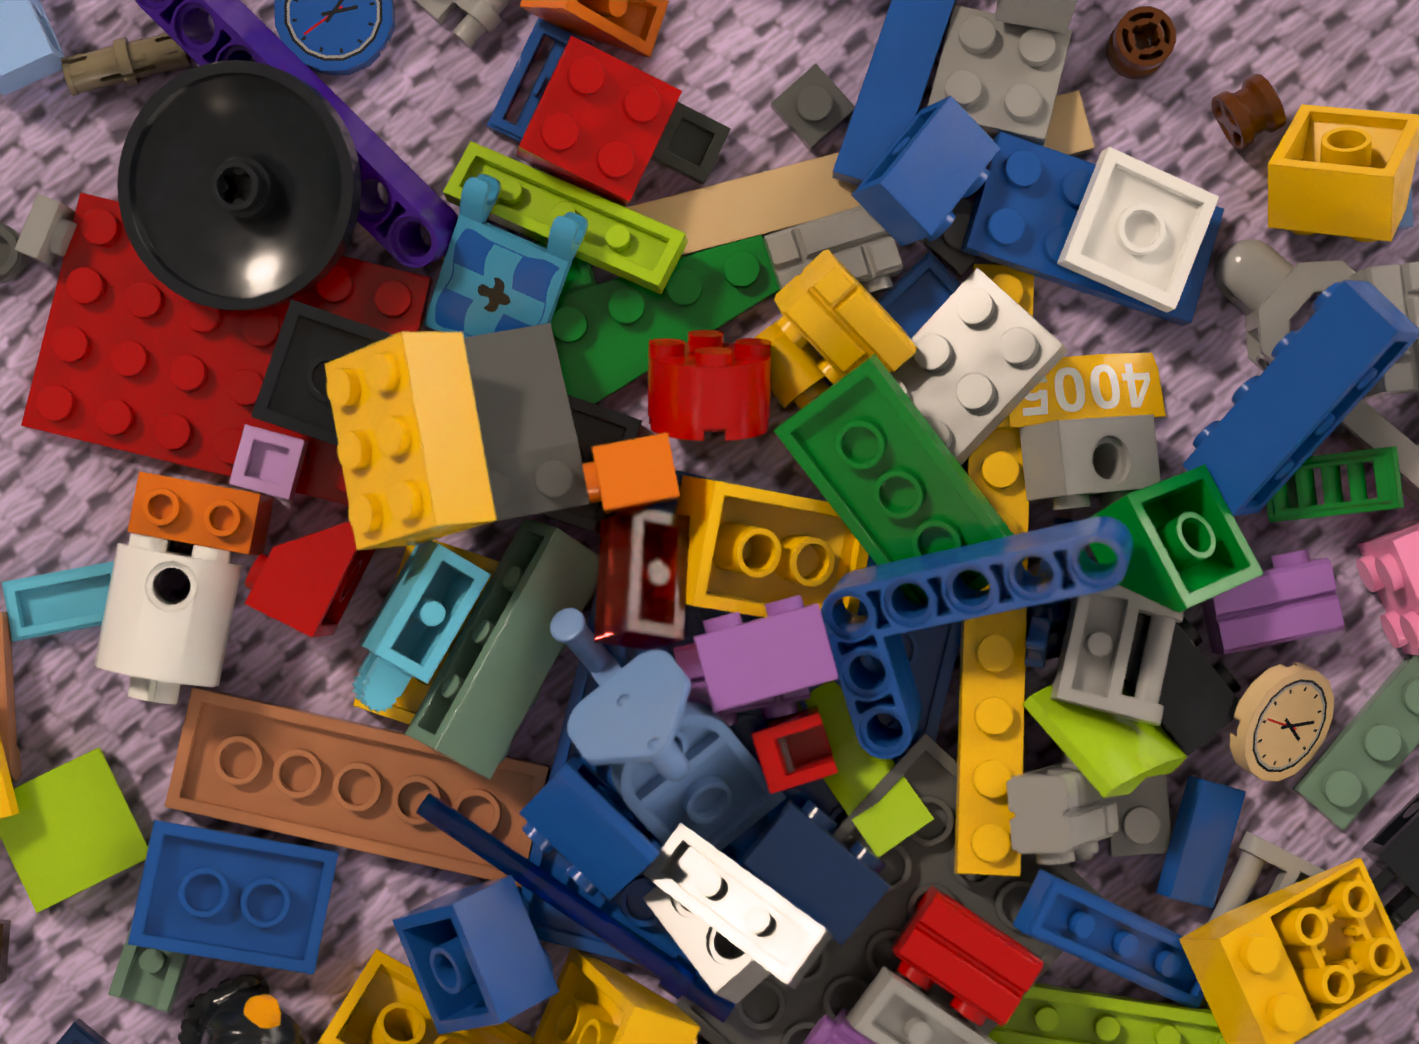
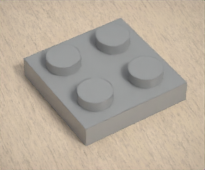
M954 5L928 106L952 96L991 138H994L1000 132H1004L1044 146L1072 30L1068 29L1065 34L996 21L995 13Z

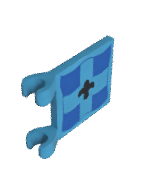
M487 174L470 177L465 182L461 193L459 216L423 325L438 332H463V338L551 323L572 260L587 231V219L574 212H567L564 216H558L552 223L546 249L487 223L486 220L500 193V181Z

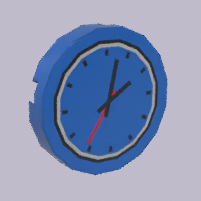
M393 0L274 1L275 27L281 41L307 67L326 76L351 75L371 66L381 56L380 52L386 47L388 40L390 42L395 30V4Z

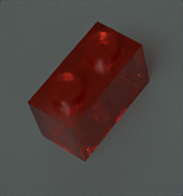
M631 507L601 521L594 643L653 650L684 639L690 516Z

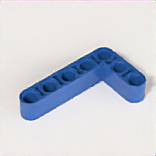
M1108 516L1093 517L853 570L844 574L824 600L820 612L851 721L861 747L877 758L892 759L901 755L908 748L920 725L923 716L922 704L901 633L1101 592L1115 587L1123 579L1133 551V538L1128 528L1119 520ZM1093 542L1107 544L1114 550L1117 560L1109 564H1099L1087 556L1084 547ZM1028 556L1043 558L1050 564L1053 574L1047 577L1033 576L1025 570L1022 559ZM965 570L981 572L989 581L990 588L986 590L970 588L964 583L961 572ZM913 583L920 586L926 592L928 602L915 603L910 601L904 595L901 585ZM852 596L858 598L865 604L868 615L858 616L846 609L842 597ZM870 655L876 657L882 662L885 672L875 673L869 671L863 666L860 656ZM887 713L893 715L900 721L903 728L890 729L885 727L879 721L877 714Z

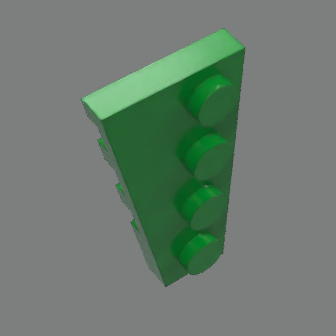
M762 234L722 244L680 258L662 294L619 277L560 296L551 320V327L567 395L597 404L648 372L649 340L670 338L688 342L689 331L718 330L779 292Z

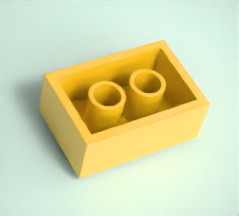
M401 332L325 364L327 394L332 404L338 439V457L343 468L349 502V520L353 527L357 550L418 545L496 521L463 332Z

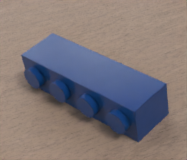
M1343 280L1325 289L1312 306L1315 312L1300 330H1293L1277 343L1271 353V356L1274 358L1271 364L1260 376H1253L1244 382L1232 396L1231 401L1235 405L1222 420L1214 421L1206 426L1194 439L1193 446L1196 449L1182 466L1189 471L1205 464L1233 516L1259 513L1266 503L1281 489L1419 337V328L1369 281Z

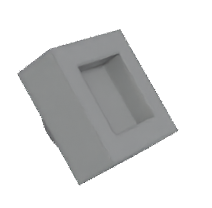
M37 193L14 250L55 267L58 257L65 256L77 224L73 222L75 211L59 201Z

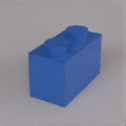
M949 96L918 112L853 192L852 196L901 247L924 238L928 241H933L941 236L954 222L956 215L952 212V209L962 197L966 198L973 194L987 180L990 171L986 166L1001 148L952 96Z

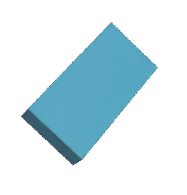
M114 561L2 582L12 642L101 626Z

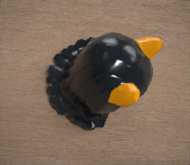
M240 975L235 980L228 977L219 982L216 988H210L206 994L200 993L195 996L193 1004L188 1005L184 1011L185 1019L181 1022V1032L178 1034L180 1044H306L304 1034H300L302 1027L298 1021L284 1014L279 1007L277 999L269 995L270 987L266 981L258 980L255 975Z

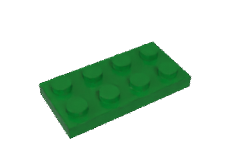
M873 354L773 430L876 565L1014 535L876 354ZM975 570L961 572L964 583L972 589L982 590L990 584L981 572ZM913 583L901 585L904 595L910 601L915 603L928 602V596L920 586Z

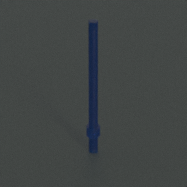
M429 793L420 804L416 814L507 876L512 875L514 881L661 980L658 987L677 1000L683 995L722 1023L726 1021L736 1004L715 994L706 981L696 974L698 971L694 965L678 954L675 959L433 794Z

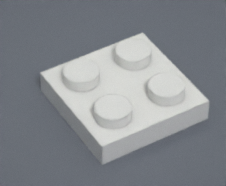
M1108 147L1101 151L1057 264L1166 313L1176 309L1219 196Z

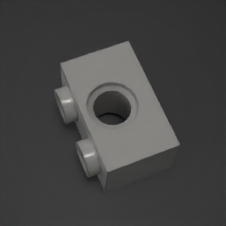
M1153 414L1057 420L1019 427L1027 501L1052 499L1053 510L1090 507V495H1099L1100 505L1109 506L1127 494L1161 482Z

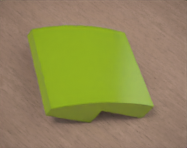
M1053 684L1030 695L1022 704L1103 798L1130 794L1146 777L1171 774L1188 757L1159 725L1140 723L1121 716L1050 699ZM1123 685L1121 695L1134 698Z
M100 747L13 788L19 814L0 819V838L36 913L146 859L148 846Z

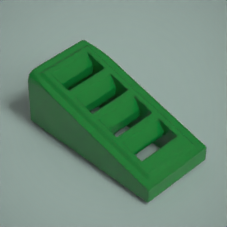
M1397 446L1310 456L1266 503L1269 521L1281 522L1404 508ZM1373 462L1377 491V498L1368 499L1364 469V463ZM1347 465L1351 501L1348 502L1343 500L1340 466ZM1314 469H1321L1325 504L1318 505Z

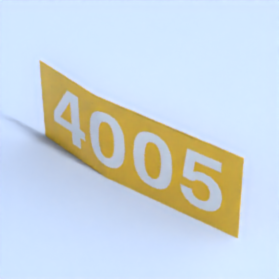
M1116 353L1063 357L1009 414L1010 428L1069 419L1151 414L1154 417H1166L1159 370L1153 353Z

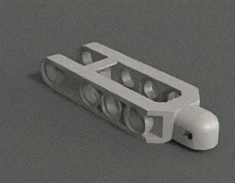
M1245 239L1237 241L1220 253L1214 265L1213 276L1216 287L1223 296L1246 315L1248 359L1264 372L1274 360L1271 356L1274 347L1283 337L1291 332L1290 319L1310 296L1316 292L1321 294L1336 282L1350 280V275L1356 272L1343 260L1304 262L1293 266L1271 246L1261 240ZM1362 399L1333 430V433L1354 451L1397 446L1402 493L1419 506V443L1415 445Z

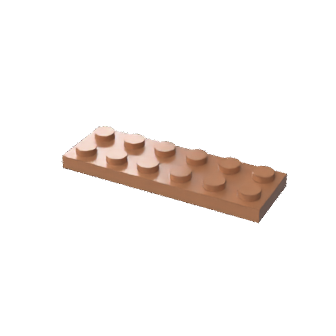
M197 686L191 689L165 807L488 880L512 875L516 886L522 887L533 841L522 830V827L528 821L519 812L546 785L550 765L506 756L498 764L489 780L405 735L404 732Z

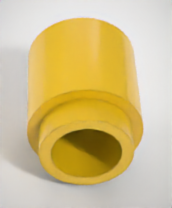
M776 322L754 337L767 339L772 342L771 391L784 408L795 402L799 409H801L829 388L824 381L827 377L817 366L822 357L809 342L802 349H799L785 335Z

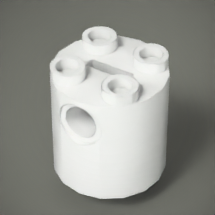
M130 533L128 544H117L94 665L104 670L131 676L127 693L128 697L156 703L177 704L181 684L208 687L219 686L242 565L231 562L232 551L193 545L192 555L169 551L171 540ZM166 568L180 569L188 576L191 590L187 598L171 600L162 594L159 588V578Z

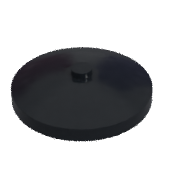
M243 60L218 61L192 68L160 88L143 106L126 136L121 152L117 180L118 202L125 231L133 248L149 271L173 292L190 301L216 309L235 311L262 310L285 304L291 301V299L294 300L323 280L335 267L352 238L359 215L362 191L361 172L354 142L345 123L330 102L307 82L291 73L266 64Z

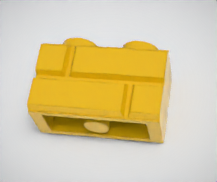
M829 249L823 250L803 269L800 275H796L775 295L774 301L783 314L776 321L777 325L799 349H802L809 342L823 356L817 363V366L832 384H835L873 354L877 355L889 372H895L916 352L917 346L906 331Z

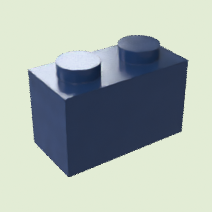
M789 799L742 856L743 864L793 906L833 935L832 938L842 946L891 887L887 880L879 874L886 864L858 840L851 848H848L831 832L838 824L813 802L808 800L800 808Z

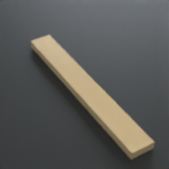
M1079 90L1056 96L1044 147L1073 157L1092 152L1095 148ZM838 152L626 208L686 233L688 244L680 257L682 258L761 234L764 237L860 206V204L852 196L858 186L832 178Z

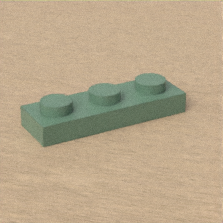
M1418 655L1406 656L1292 788L1340 830H1344L1419 744Z

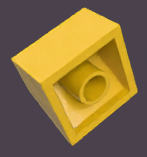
M1301 104L1268 162V228L1285 229L1298 235L1320 233L1346 236L1359 242H1375L1378 240L1391 242L1407 208L1419 149V115Z

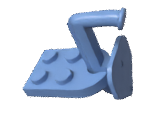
M565 608L553 617L550 623V632L553 638L558 642L565 643L599 685L597 689L580 701L572 711L567 724L568 735L588 763L592 765L611 764V775L616 790L629 809L663 846L679 824L682 823L717 850L721 851L786 799L782 791L770 794L761 765L717 712H714L711 707L705 704L687 701L691 682L669 653L662 650L647 651L634 658L622 668L586 625L585 617L578 609Z

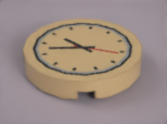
M1293 662L1294 664L1289 667L1279 664L1267 669L1250 684L1237 704L1233 718L1240 721L1237 728V736L1230 733V749L1235 763L1262 781L1278 782L1296 774L1312 760L1324 742L1332 722L1334 695L1330 682L1320 672L1303 663Z

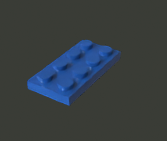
M1004 132L994 136L993 141L1001 149L986 166L990 171V175L978 189L960 251L1182 326L1192 323L1224 208L1215 207L1176 309L1166 313L1057 264L1096 164Z

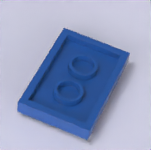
M154 820L127 944L314 974L339 852Z

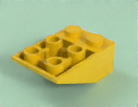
M1354 858L1230 910L1179 939L1226 1044H1294L1413 972L1362 858Z

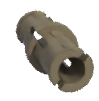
M167 33L128 41L126 37L113 40V46L61 58L64 77L73 96L124 82L127 87L139 85L141 78L192 66L189 59L190 56Z

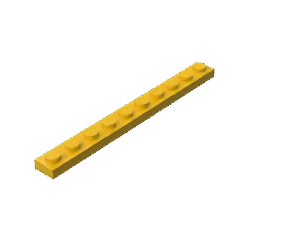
M973 265L971 274L978 267L1033 317V275L1004 265ZM1008 415L966 459L965 471L1011 532L1016 535L1028 532L1029 501H1027L1019 427L1010 428ZM1026 557L1025 560L1022 562V564H1023V566H1024V568H1025L1026 571H1027L1028 557ZM989 584L988 586H986L985 588H983L982 590H986V589L990 588V584ZM1027 607L961 621L954 874L1020 876L1021 854L1012 849L1010 820L1015 817V813L1009 811L1006 782L1012 779L1013 776L1023 774L1024 706L1022 704L1024 703L1025 696L1024 662Z

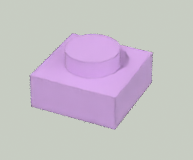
M245 424L229 484L293 501L309 441Z

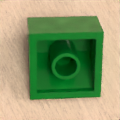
M1205 464L1127 494L1090 517L1108 516L1117 519L1128 528L1133 538V551L1123 579L1117 585L1177 613L1264 574ZM1101 542L1089 544L1099 564H1109L1117 560L1114 550L1107 544Z

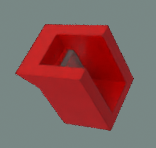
M817 705L800 710L795 714L767 721L766 728L751 734L770 794L838 773Z

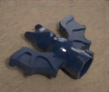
M1055 517L1053 526L1070 523L1073 520ZM1042 558L1032 575L1047 577L1053 574V570L1050 564ZM1070 598L1026 608L1025 666L1043 669L1046 660L1059 658L1066 629L1065 622L1067 621L1070 609Z

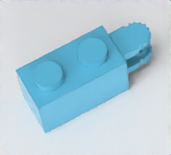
M434 541L416 545L358 643L369 650L358 669L359 675L354 677L355 681L352 683L354 686L352 692L356 694L355 698L360 699V702L368 706L371 711L375 709L378 713L380 710L386 712V709H392V705L397 703L396 698L401 697L412 676L428 684L491 574Z

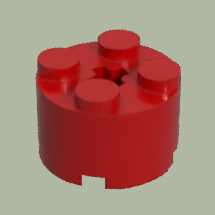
M716 330L689 331L688 342L670 338L649 340L648 416L650 429L657 434L668 432V437L696 441H704V432L725 431V441L748 439L768 432L771 405L772 342L761 338H743L736 340L735 343L724 342V333Z

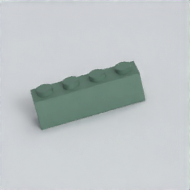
M524 518L407 728L405 735L490 780L498 764L507 756L511 740L527 711L536 703L540 695L541 685L557 656L567 646L565 643L554 639L550 632V623L553 617L565 608H574L582 612L586 603L595 595L599 586L598 581L609 562L560 529Z

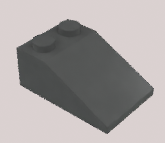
M551 323L465 337V349L496 521L590 504L579 443Z

